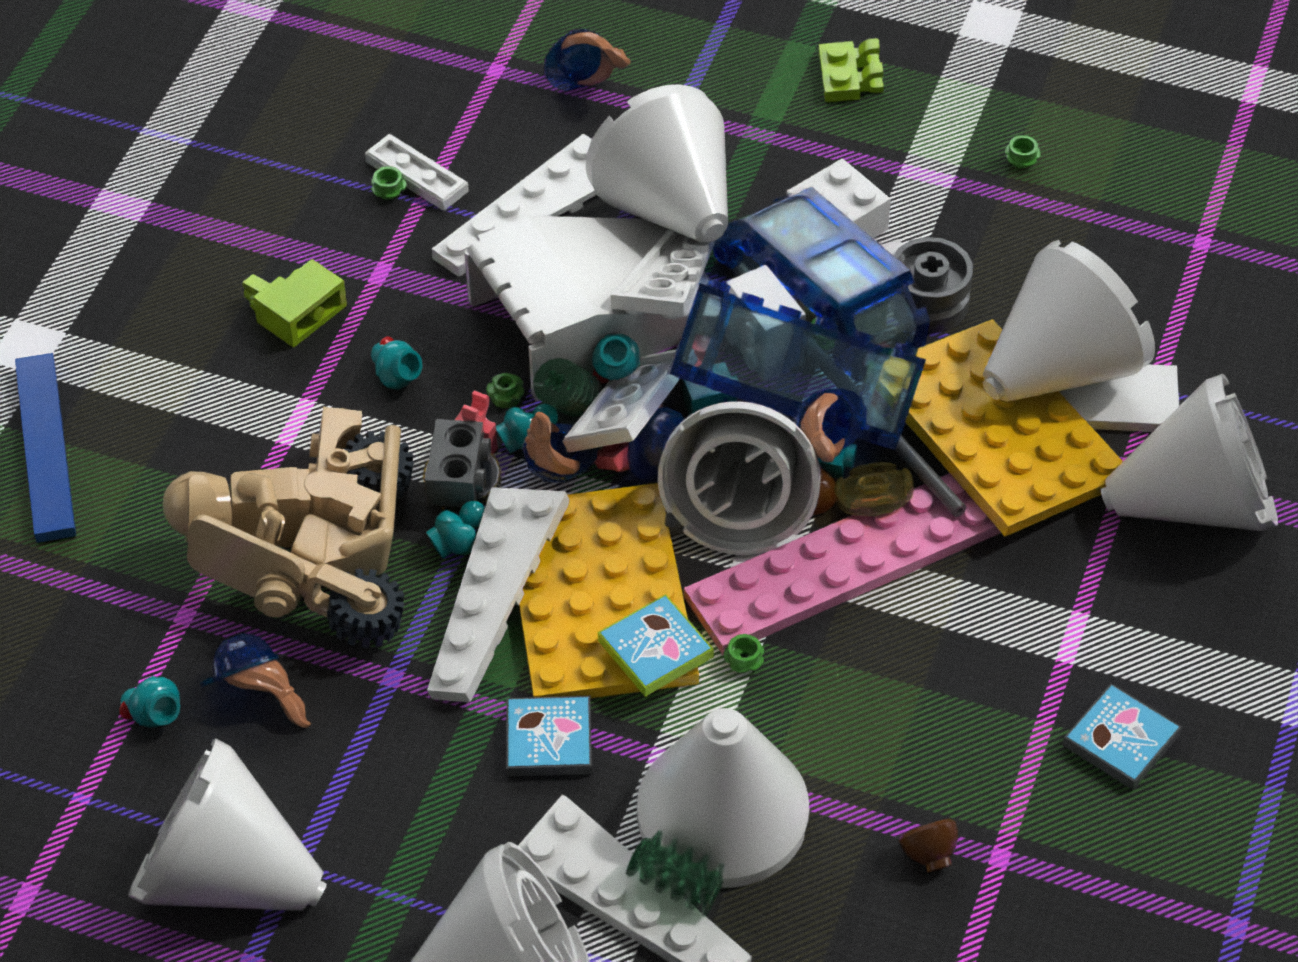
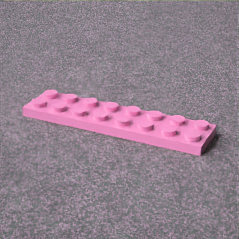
M949 473L940 478L966 505V511L959 517H954L924 484L912 489L911 497L902 506L892 511L877 515L854 514L685 587L684 599L721 654L724 655V650L728 647L730 640L737 635L748 634L760 640L998 535L1001 532Z

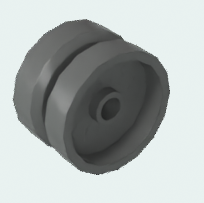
M923 237L910 240L900 246L891 258L887 306L892 317L904 327L924 333H938L950 330L961 323L968 313L973 263L968 253L956 243L943 238Z

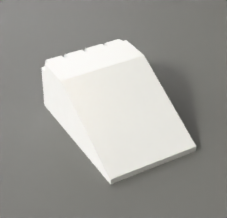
M526 216L477 235V242L470 244L467 250L464 251L468 300L471 305L476 306L499 297L527 341L532 344L528 346L531 394L536 401L593 379L592 353L597 343L610 333L630 336L639 346L641 357L656 354L681 344L684 332L703 335L726 324L724 298L704 271L687 313L682 318L665 319L660 314L652 313L630 315L625 313V310L611 309V293L669 229L645 219Z

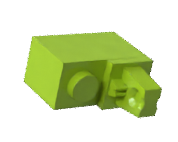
M313 259L301 268L294 270L286 279L279 276L269 283L252 274L242 282L244 296L250 301V307L256 313L257 323L293 348L347 306L344 280Z

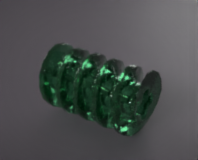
M562 358L551 359L542 364L535 373L533 380L534 392L540 401L573 417L582 416L603 389V385L598 377L575 363Z
M660 829L651 838H643L630 858L626 876L633 877L640 871L639 881L643 885L650 884L656 878V892L661 894L671 887L670 898L674 902L680 901L687 895L686 907L689 910H695L703 902L701 914L705 917L716 901L723 885L725 864L721 862L714 870H708L709 856L707 854L697 863L693 862L694 848L692 846H689L681 855L678 854L677 838H674L666 846L661 845L663 831Z

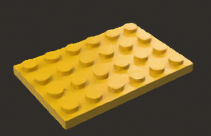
M993 319L870 367L868 374L870 382L880 391L889 404L1004 536H1008L1102 495L1101 488L1106 487L1105 479L1123 462L1059 391L1009 402L1001 399L995 400L986 392L983 386V381H985L983 372L1002 332L1000 326Z
M658 483L567 494L569 498L568 507L551 541L545 542L539 554L541 561L535 573H530L523 587L524 596L519 604L533 697L590 696V698L641 692L598 642V632L665 594L687 618L670 530L665 525L666 511L660 497ZM698 667L660 689L699 684Z

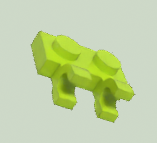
M878 38L865 40L858 48H854L853 41L819 44V59L825 102L860 99V92L864 91L871 93L884 92L883 80L880 78L883 77V66L879 60V54H877L880 53ZM864 67L862 72H857V68Z

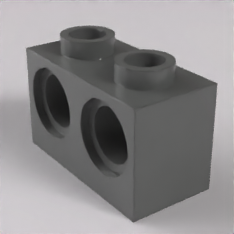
M436 419L425 477L428 505L461 507L466 502L476 501L478 492L484 493L486 469H482V463L489 462L491 439L484 438L483 422Z

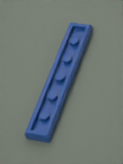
M53 353L15 359L35 539L39 543L74 537L77 535Z

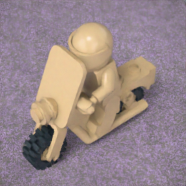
M323 407L319 434L312 433L309 457H315L317 461L316 464L309 463L308 469L288 467L234 472L230 475L229 487L225 477L207 472L189 471L170 483L163 497V513L169 525L185 536V542L188 543L187 560L190 566L197 572L254 597L255 607L269 617H281L296 609L301 597H303L304 603L310 610L327 617L331 631L337 629L336 637L342 640L345 636H348L347 644L352 646L355 645L356 640L362 641L361 648H369L370 641H374L376 647L383 645L384 638L389 642L393 639L394 632H398L404 608L403 591L398 592L399 584L396 581L388 584L390 576L383 572L388 565L394 533L396 498L398 500L401 499L404 491H408L414 465L412 451L408 452L409 446L406 442L400 444V427L389 425L386 427L385 432L380 431L379 437L374 436V431H367L366 438H364L360 433L362 411ZM280 547H292V550L288 552ZM383 573V575L381 576V578L376 577L377 575H380V574ZM321 586L331 589L330 595L322 592Z

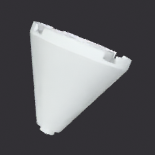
M687 85L660 86L629 99L627 102L631 108L615 121L608 116L593 136L586 156V174L590 184L598 196L612 207L699 242H710L719 239L728 226L725 130L720 111L707 98L704 92Z
M1055 240L1036 255L983 372L985 380L983 381L984 389L993 399L1009 402L1128 377L1140 372L1153 360L1155 342L1149 321L1139 325L1130 309L1138 303L1137 299L1123 280L1103 260L1085 247L1071 242L1063 248L1059 247L1060 241Z
M1224 374L1206 379L1105 479L1106 487L1101 488V494L1108 511L1115 509L1118 516L1256 531H1263L1278 525L1274 499L1272 496L1268 497L1265 479L1268 478L1255 440L1236 394L1233 393L1225 396L1224 386L1229 385V381Z
M748 402L718 403L691 414L670 435L665 444L658 468V488L661 500L667 513L672 512L675 518L684 526L683 532L689 538L709 549L734 555L759 554L777 548L779 542L787 539L792 534L796 536L801 532L813 515L821 483L818 458L811 442L802 430L781 413L771 408Z
M721 708L710 712L662 753L645 773L637 798L639 831L645 846L657 862L674 875L686 881L694 883L695 878L720 882V888L750 885L762 881L781 870L790 862L801 847L809 817L808 792L804 780L794 764L742 714L729 708Z
M215 738L211 743L213 746L211 752L208 750L204 752L158 831L159 835L150 853H147L138 870L128 896L146 905L303 911L307 904L315 907L327 883L321 881L322 869L232 747Z
M508 842L491 849L485 854L411 962H590L576 926L574 925L568 929L556 905L561 903L562 900L551 882L523 849L514 843Z

